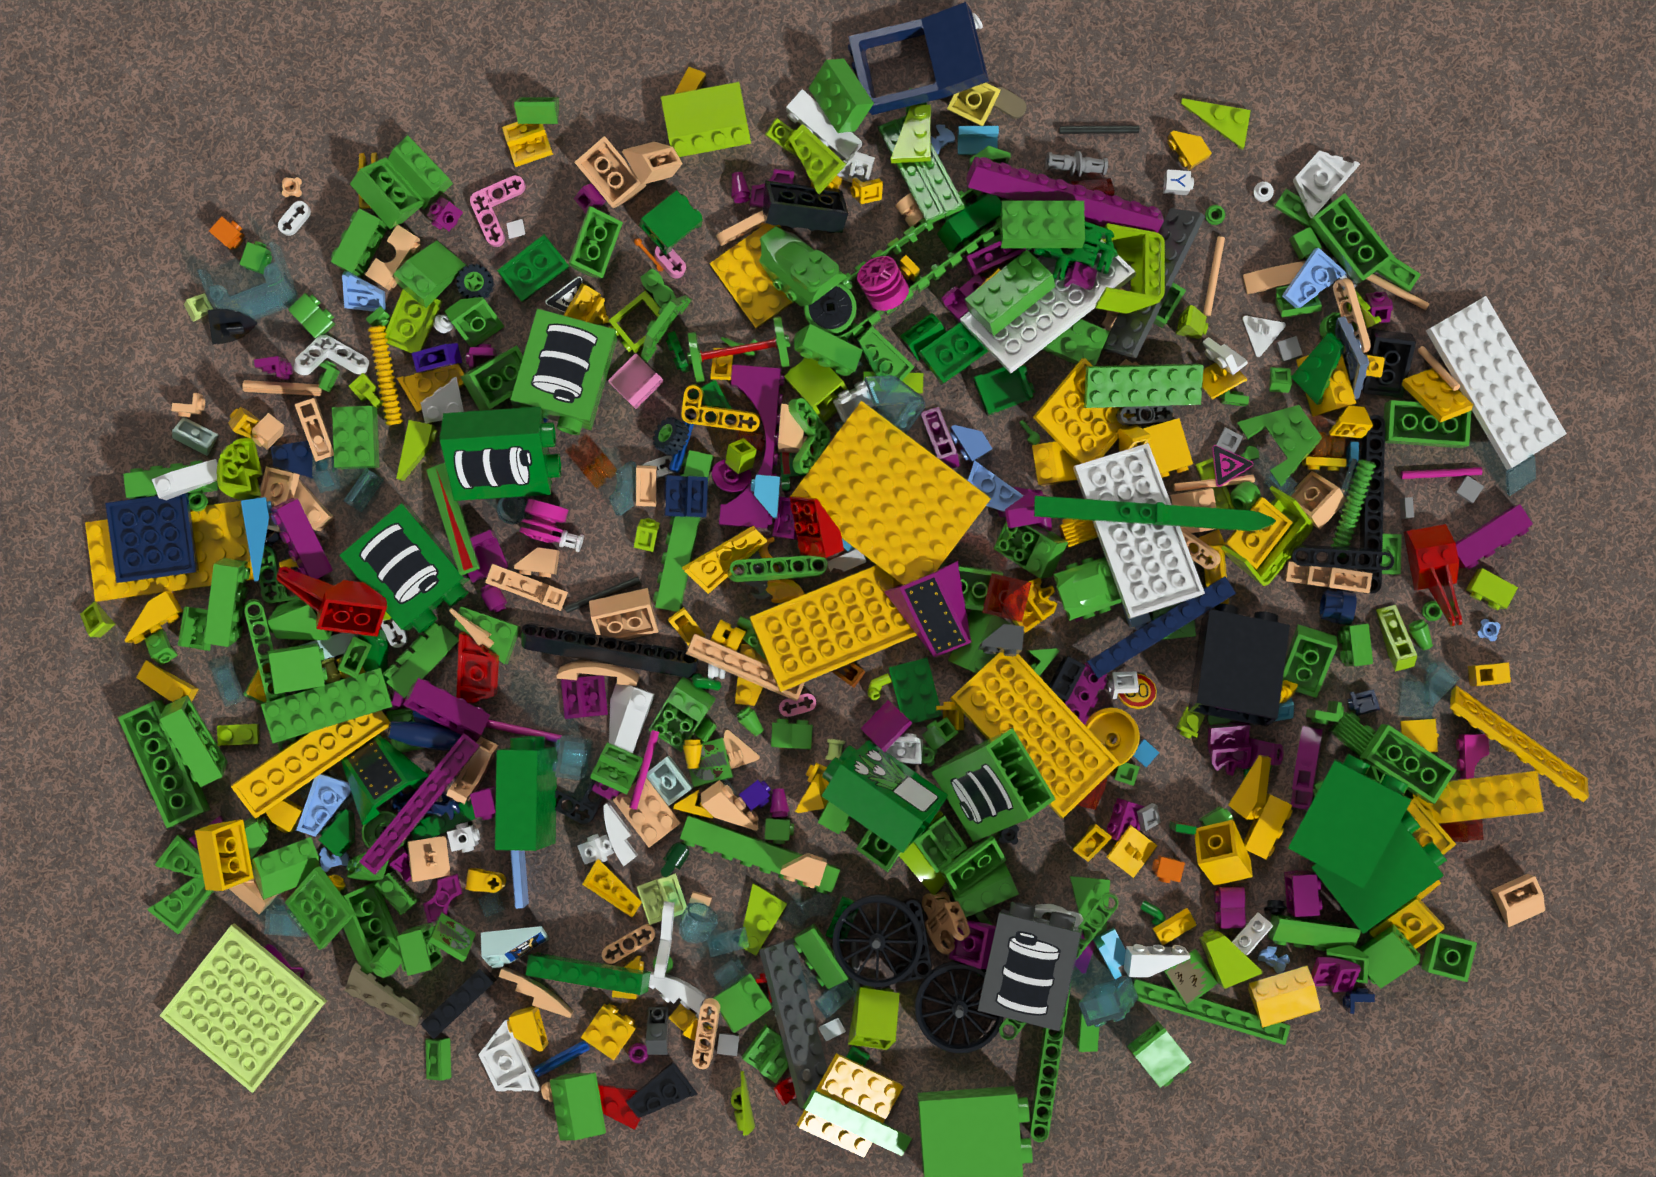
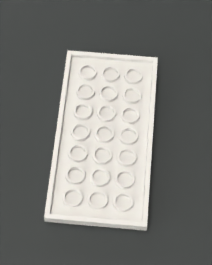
M1068 248L1061 249L1065 254L1071 253ZM1100 253L1097 254L1093 266L1094 269L1098 267V263L1101 257ZM1118 255L1113 257L1108 274H1103L1105 265H1103L1101 273L1097 271L1094 287L1091 290L1073 283L1065 287V278L1064 280H1058L1060 272H1058L1057 278L1054 279L1056 287L995 336L970 312L961 317L960 321L1012 373L1093 310L1106 287L1120 289L1136 276V272ZM1044 256L1037 258L1053 274L1057 260Z
M1486 296L1426 330L1450 374L1460 384V391L1474 404L1472 411L1507 470L1515 467L1567 434Z
M1149 443L1073 467L1084 499L1148 504L1162 502L1165 505H1172ZM1093 521L1128 619L1205 594L1180 526Z

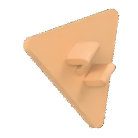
M725 731L724 742L731 770L759 760L760 756L731 731Z

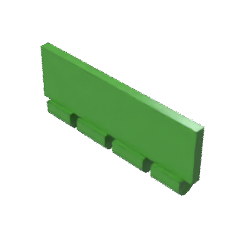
M434 622L424 631V634L429 638L426 639L420 635L409 646L414 653L412 654L406 649L396 660L401 667L398 668L392 664L383 673L388 679L386 683L403 698L408 695L413 683L418 678L424 679L459 642V639L444 625L438 626Z

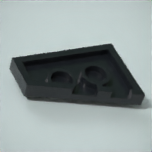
M671 1062L625 1102L636 1117L641 1118L663 1107L678 1103L688 1097H693L698 1093L675 1063Z

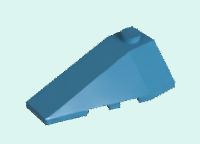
M266 497L241 501L254 581H259L269 513H272L270 510L272 508L271 501L267 502Z

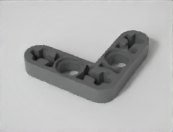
M1172 405L1124 407L1118 410L1116 418L1119 424L1125 426L1163 423L1172 418L1173 407ZM1143 409H1145L1149 414L1147 420H1144L1141 417V411ZM1162 411L1166 413V416H1155V413ZM1123 414H1134L1135 417L1127 419L1124 418Z

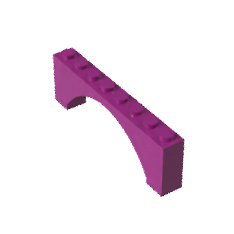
M733 365L731 386L737 387L753 403L765 428V456L757 475L776 476V473L772 472L773 465H777L778 453H774L775 445L778 446L779 434L776 433V425L780 426L778 406L782 404L783 394H779L780 386H784V374H781V368ZM751 484L737 498L726 505L721 504L719 525L746 528L754 526L758 529H768V525H772L773 517L754 496V492L751 491Z

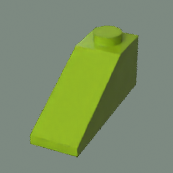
M1189 305L1180 314L1176 334L1200 339L1207 333L1208 323H1205L1207 317L1195 306Z
M409 420L396 479L405 481L432 447V443L436 442L438 431L435 430L436 427L434 425Z
M1392 605L1376 609L1387 653L1395 672L1414 667L1417 653L1397 606Z

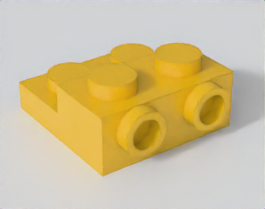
M604 1003L581 1038L612 1060H615L637 1025L634 1024L635 1020L630 1016L619 1014L618 1008L610 1003L606 1005Z

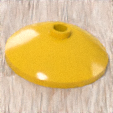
M1105 708L1095 712L1088 718L1085 726L1120 763L1118 766L1126 763L1134 755L1139 745L1140 733L1138 725L1131 715L1118 708ZM1117 738L1116 743L1112 744V739Z

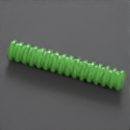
M1362 459L1358 460L1359 466H1356L1357 472H1354L1355 478H1352L1353 484H1350L1351 490L1348 491L1349 496L1346 497L1347 502L1344 503L1345 508L1342 509L1343 514L1340 515L1342 519L1338 521L1340 525L1336 527L1338 531L1334 533L1336 537L1332 539L1334 543L1331 546H1350L1349 540L1353 538L1351 534L1355 532L1353 528L1357 526L1355 522H1358L1357 516H1360L1359 510H1362L1361 504H1364L1363 498H1366L1365 492H1368L1367 486H1370L1369 480H1372L1371 474H1374L1373 468H1376L1375 463ZM1340 553L1337 557L1346 558L1347 555Z

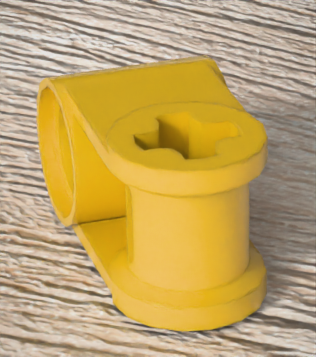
M468 868L466 890L496 893L506 885V877L500 872ZM495 878L496 882H499V885H497L496 887L495 883L492 882V880Z

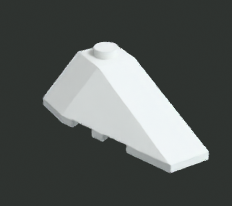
M616 683L610 699V744L632 754L634 753L655 696L654 693L635 686L619 685Z

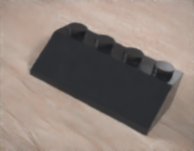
M765 181L763 200L765 223L773 226L783 225L791 228H806L812 231L821 230L829 233H843L849 213L841 190L825 188L818 194L815 187Z

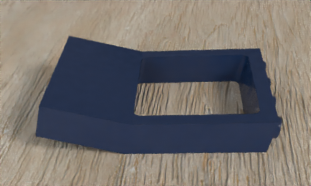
M966 2L922 19L848 36L850 41L848 50L854 59V62H852L853 70L874 103L869 110L871 115L945 98L989 82L973 13ZM925 35L936 82L931 85L876 98L866 50Z

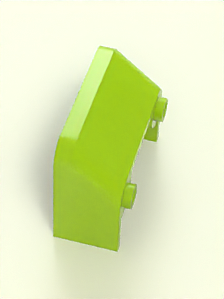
M1107 223L1105 228L1114 233L1112 238L1114 248H1116L1118 255L1127 264H1131V268L1135 270L1136 276L1131 279V292L1106 287L1097 302L1096 308L1120 313H1131L1159 303L1165 294L1164 238L1157 232Z
M1273 486L1269 489L1276 498L1271 504L1293 523L1261 565L1254 569L1247 559L1224 545L1221 547L1235 565L1263 586L1268 585L1292 557L1294 547L1301 545L1313 528V523L1296 499Z

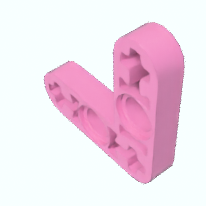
M511 176L473 193L470 197L471 206L484 236L493 247L503 245L505 235L492 207L521 195L525 191V182L519 176ZM514 181H517V183H521L519 185L518 190H516L515 188L508 189L510 191V194H507V190L504 188V185H507V187L510 188L513 186ZM500 188L503 190V196L498 199L494 198L493 191ZM477 197L485 199L482 201V204L486 210L482 211L481 207L475 204ZM490 214L493 216V221L486 225L482 222V218ZM493 228L495 233L497 235H500L498 237L499 241L495 242L494 240H490L491 238H493V235L490 230L486 232V229Z

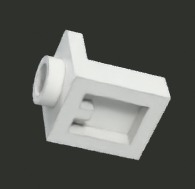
M1137 671L1112 672L1111 680H1108V692H1112V699H1117L1118 693H1138Z

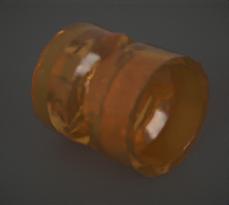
M1319 432L1322 439L1311 451L1312 457L1325 458L1328 454L1330 458H1342L1345 448V437Z
M604 452L596 457L595 464L589 462L581 469L596 489H599L606 483V477L613 478L619 473Z

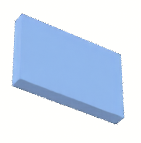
M511 850L515 908H524L529 904L525 851Z

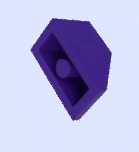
M458 343L444 344L412 353L416 373L462 363Z

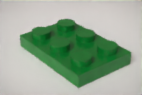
M544 234L497 271L523 303L570 266Z
M960 322L920 350L918 354L940 384L943 385L989 351Z
M928 658L889 667L899 710L912 724L943 716L941 710H936V706H940Z

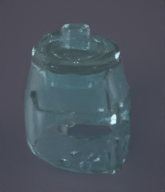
M689 903L682 914L679 924L680 936L689 943L698 944L704 942L710 937L711 932L718 923L716 912L705 904Z

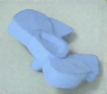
M936 125L940 135L936 139L931 136V143L938 155L941 148L946 146L947 143L955 142L953 132L945 128V125Z
M323 847L319 853L321 856L320 865L325 872L339 865L347 866L350 860L347 852L342 857L330 856L326 847Z
M1268 946L1267 949L1259 953L1258 961L1266 962V964L1274 968L1276 973L1283 972L1286 964L1290 962L1288 955L1286 954L1278 958L1274 954L1277 947Z

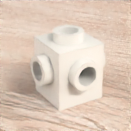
M468 822L457 824L456 829L447 832L452 852L462 850V853L474 850V846L479 844L480 833L478 828L475 829L474 824L469 826Z
M598 834L587 837V842L578 845L584 865L596 862L597 859L605 862L608 860L607 856L614 853L607 834L601 837Z

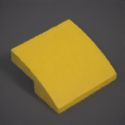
M518 122L502 127L515 167L553 155L543 124H518Z

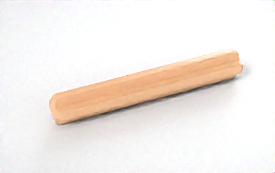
M244 380L242 384L244 392L321 396L323 390L319 388L320 384Z

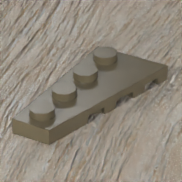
M355 963L351 969L345 992L416 1028L420 1022L423 1010L405 997H397L391 987L388 985L383 987L375 981L377 977L371 973L366 975L360 970L361 966Z

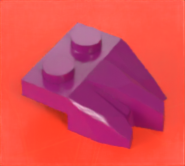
M1237 722L1209 725L1207 743L1211 762L1216 771L1224 766L1226 774L1233 776L1237 765H1240L1242 769H1247L1251 759L1249 723Z

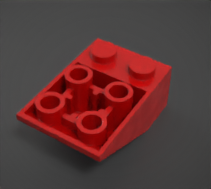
M790 496V508L793 514L800 554L827 558L844 551L841 531L818 499Z

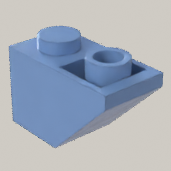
M953 425L950 428V436L955 444L958 442L961 446L960 453L965 461L969 459L970 462H973L993 449L982 431Z

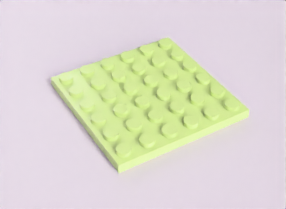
M234 923L228 928L160 1014V1017L253 1093L327 1000Z

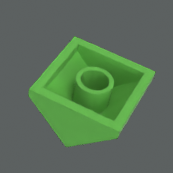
M519 97L514 102L518 124H558L559 97Z

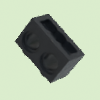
M1064 655L1049 687L1059 698L1068 701L1086 665Z

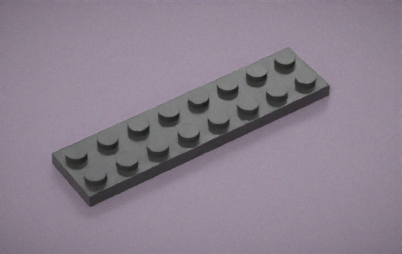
M1170 208L1158 232L1165 241V294L1157 304L1131 313L1119 312L1103 346L1106 352L1133 358L1137 357L1205 218L1201 212Z
M789 938L762 948L759 952L799 1108H803L812 1090H816L828 1068L799 955L793 944L795 940L794 938Z

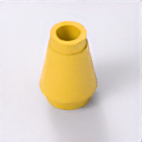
M700 739L684 740L683 750L687 768L689 769L699 768L703 745Z

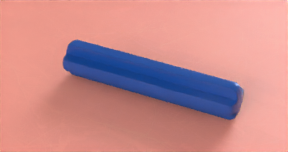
M684 420L683 423L688 426L689 434L687 435L689 438L685 441L687 442L686 445L682 446L683 449L679 450L678 454L672 456L669 466L670 471L676 473L680 472L694 424L686 423Z
M583 1040L534 1067V1072L540 1077L589 1051L590 1046Z

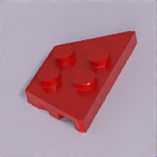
M466 632L459 634L456 698H462L467 703H474L497 694L499 655L483 644L479 646L473 637Z

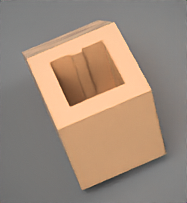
M537 547L516 563L514 569L519 570V574L531 575V572H539L540 577L551 578V574L557 575L560 551Z

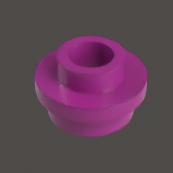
M643 1043L633 1044L628 1052L630 1060L634 1063L646 1061L648 1058L647 1046ZM637 1049L642 1051L643 1054L641 1056L635 1054Z

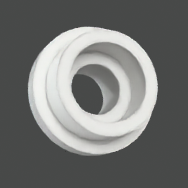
M1268 182L1258 183L1253 190L1255 199L1260 202L1270 200L1274 193L1272 185ZM1261 189H1266L1267 194H1262Z
M437 315L434 318L433 325L437 331L447 333L452 330L453 324L448 316Z

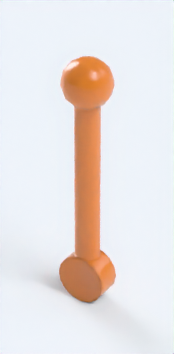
M636 238L634 244L639 246L657 266V270L662 272L664 269L645 248L642 240Z

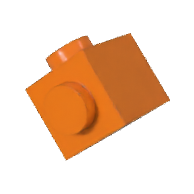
M222 216L209 230L212 235L230 250L238 248L243 242L242 238L245 236L240 232L241 226L235 221L230 223Z
M1158 855V859L1153 861L1152 871H1154L1155 876L1159 877L1158 881L1170 883L1171 880L1181 882L1185 862Z

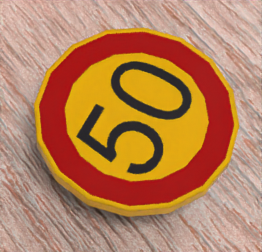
M1137 674L1138 693H1118V698L1124 705L1130 708L1143 709L1152 705L1156 699L1157 689L1150 678L1143 674Z

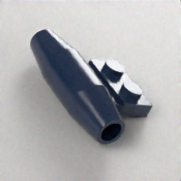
M414 710L411 713L414 722L390 721L387 731L388 738L411 746L440 751H450L462 736Z

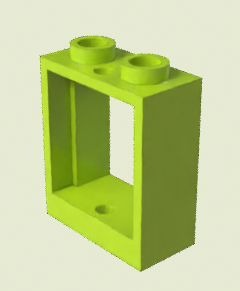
M646 290L608 320L611 324L609 328L615 329L616 336L620 335L624 339L622 342L623 346L628 352L633 350L635 354L643 348L646 335L634 344L617 322L643 301L657 318L660 316L658 314L660 307Z

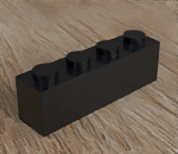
M483 965L420 1025L435 1039L497 979Z

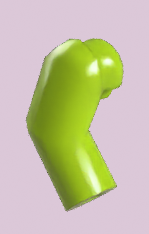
M888 673L871 680L867 692L872 700L879 699L882 686L891 683Z

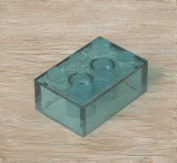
M566 734L557 739L556 751L559 753L557 760H554L552 770L556 772L555 777L581 780L587 776L592 737Z
M1125 976L1093 986L1078 1004L1087 1027L1091 1025L1100 1027L1106 1024V1021L1113 1019L1114 1022L1124 1019L1125 1015L1130 1012L1131 1007L1137 1001L1138 995L1131 977Z

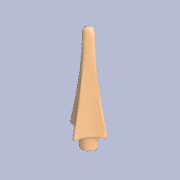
M451 608L449 610L479 646L483 644L490 648L494 644L489 638L492 635L491 633L475 625Z

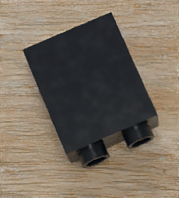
M1218 604L1214 610L1210 609L1201 619L1188 711L1268 727L1278 718L1290 625L1279 623V616L1271 612H1255L1253 618L1238 615L1239 608L1234 605Z

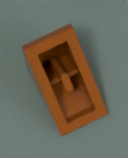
M852 662L831 672L855 688L866 671Z

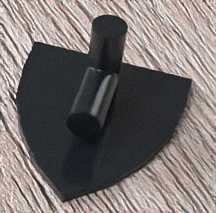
M230 309L208 310L212 345L238 340L251 332L258 324L250 316L239 311Z

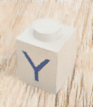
M1167 170L1165 172L1163 194L1187 195L1190 190H1193L1194 178L1191 177V171Z

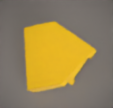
M581 283L563 316L596 325L609 323L604 306L605 299L601 297L600 293Z

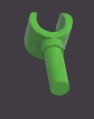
M1024 420L1020 421V425L1030 435L1027 441L1032 445H1037L1040 442L1039 434L1030 429Z

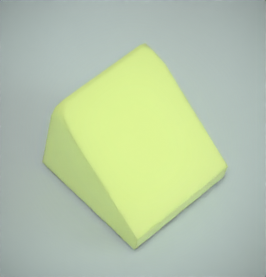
M205 293L186 299L184 303L193 322L206 316L208 310H213Z

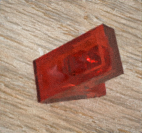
M1482 819L1440 823L1442 829L1454 842L1484 840Z

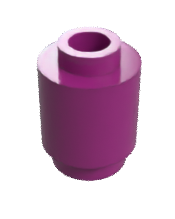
M488 584L480 589L481 597L490 612L494 611L496 614L506 608L505 605L508 602L500 588Z

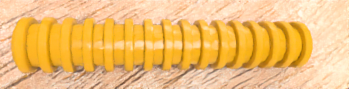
M383 325L369 327L367 330L370 332L369 338L372 340L370 344L373 345L371 350H374L372 356L375 357L373 361L376 363V375L379 377L377 381L380 382L378 387L381 388L379 393L382 394L380 398L383 400V412L386 414L384 419H387L385 425L400 424L403 422V419L400 418L402 413H399L401 407H398L400 402L397 401V388L394 386L396 382L393 381L395 376L392 375L394 370H391L393 365L392 363L390 364V360L392 359L389 357L390 351L387 349L389 345L386 344L388 342V339L385 338L387 333L384 332L386 327Z

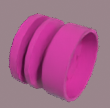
M889 256L871 259L860 268L857 274V281L871 306L878 311H886L897 307L906 299L909 293V286L894 259Z
M528 499L525 512L532 515V519H522V522L529 524L530 527L529 529L520 527L519 532L535 540L547 543H560L561 538L553 536V531L563 532L555 524L556 522L564 523L569 510Z

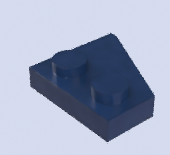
M308 441L271 446L273 466L317 479L315 459Z

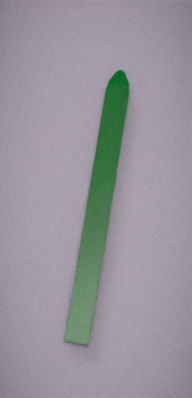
M1047 496L1034 497V517L1239 531H1257L1276 522L1270 516L1249 510L1165 505L1162 502L1148 504Z

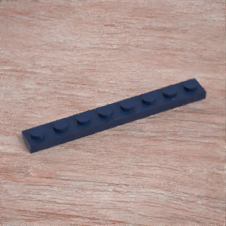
M1225 576L1204 588L1205 594L1183 601L1086 661L1096 678L1099 679L1236 594Z

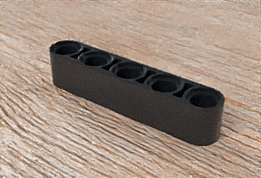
M1297 545L1292 551L1294 563L1300 566L1388 570L1394 565V557L1386 549ZM1298 551H1305L1307 553V557L1303 560L1297 559L1295 555ZM1319 552H1325L1328 556L1326 560L1319 561L1316 555ZM1340 553L1348 554V559L1345 562L1337 560V556ZM1361 554L1369 556V560L1366 563L1358 561V557ZM1382 555H1388L1390 560L1386 564L1379 563V558Z

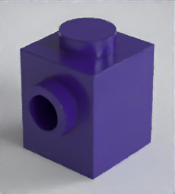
M757 779L743 790L739 796L749 809L753 810L757 806L763 807L770 801L768 797L771 795L769 793L771 788L765 780L761 782Z

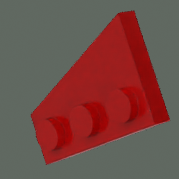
M598 1084L603 1114L635 1130L641 1118L636 1117L625 1101L638 1090Z

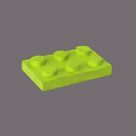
M403 289L385 331L387 333L385 338L388 339L386 344L411 354L423 350L442 301L435 299L425 308Z

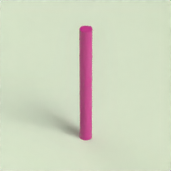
M1482 467L1401 471V479L1482 475Z
M489 719L485 726L524 736H545V740L563 744L565 737Z
M651 731L629 808L637 810L659 736L658 731Z

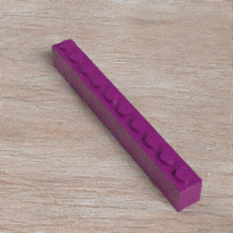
M974 157L966 176L969 188L1014 201H1084L1085 221L1104 227L1109 223L1158 233L1164 222L1161 210L1154 206L1147 207L1137 201L1130 202L1116 195L1109 196L1099 190L1092 191L1086 189L1082 185H1071L1064 180H1054L1044 174L1030 173L1023 168L1016 169L1006 163L992 162L986 157Z

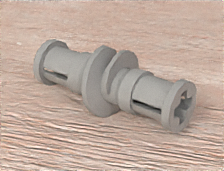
M1076 151L1074 156L1065 154L1055 155L1052 152H1048L1045 168L1046 170H1050V168L1063 171L1070 170V176H1073L1075 171H1077L1078 177H1081L1082 171L1084 173H1101V175L1105 176L1108 169V158L1094 159L1092 157H1082L1080 151Z

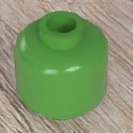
M1245 481L1231 492L1230 498L1232 505L1236 509L1250 510L1261 494L1254 483Z

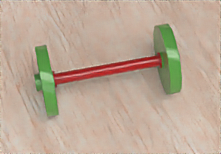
M781 317L773 318L776 337L773 340L702 352L699 348L696 332L688 333L690 352L687 355L689 365L693 364L696 382L705 381L702 364L704 360L776 347V349H779L781 366H790L787 347H790L789 336L784 335Z

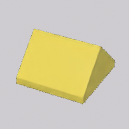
M983 83L954 94L947 110L980 126H984L1001 90L988 83Z

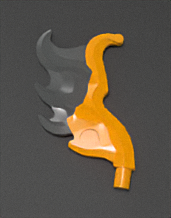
M773 537L768 538L767 542L748 559L772 558L769 554L768 546L775 542V539ZM773 565L775 572L779 570L778 565ZM753 567L755 573L760 574L763 572L761 567ZM789 579L745 582L747 585L756 587L759 590L758 593H752L755 598L766 599L772 595L773 599L771 600L773 603H783L805 595L801 587Z

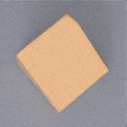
M693 891L688 911L706 916L712 897Z

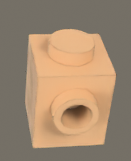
M268 413L252 428V440L258 446H263L268 450L283 435L284 425Z

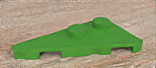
M177 835L155 866L204 879L199 851L183 835Z

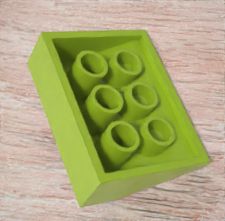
M739 82L661 96L669 144L674 148L679 157L751 144Z

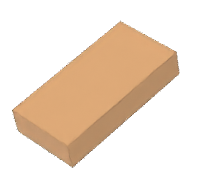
M637 465L636 506L656 507L657 466Z

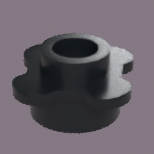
M1013 825L1001 830L999 842L1001 844H1017L1019 827Z
M1268 900L1267 907H1264V910L1269 911L1270 914H1282V911L1287 909L1282 900Z

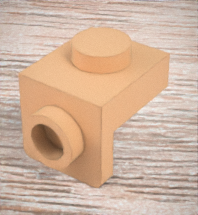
M193 393L192 404L172 403L171 411L178 413L179 417L190 418L191 414L201 415L202 410L205 408V399L203 395Z

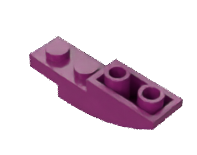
M1302 726L1292 785V807L1308 810L1313 802V789L1315 788L1323 729Z

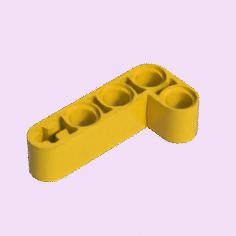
M691 384L685 389L681 414L686 423L753 432L759 427L760 418L756 413L702 405L703 390L699 385ZM689 389H697L699 397L691 399L688 395ZM689 408L694 409L697 414L696 418L689 419L686 416V410ZM708 411H713L716 414L717 418L715 421L710 422L706 419ZM726 415H735L736 423L728 424L725 420ZM740 415H744L742 420H749V417H753V421H756L757 424L749 427L747 422H742V426H738Z

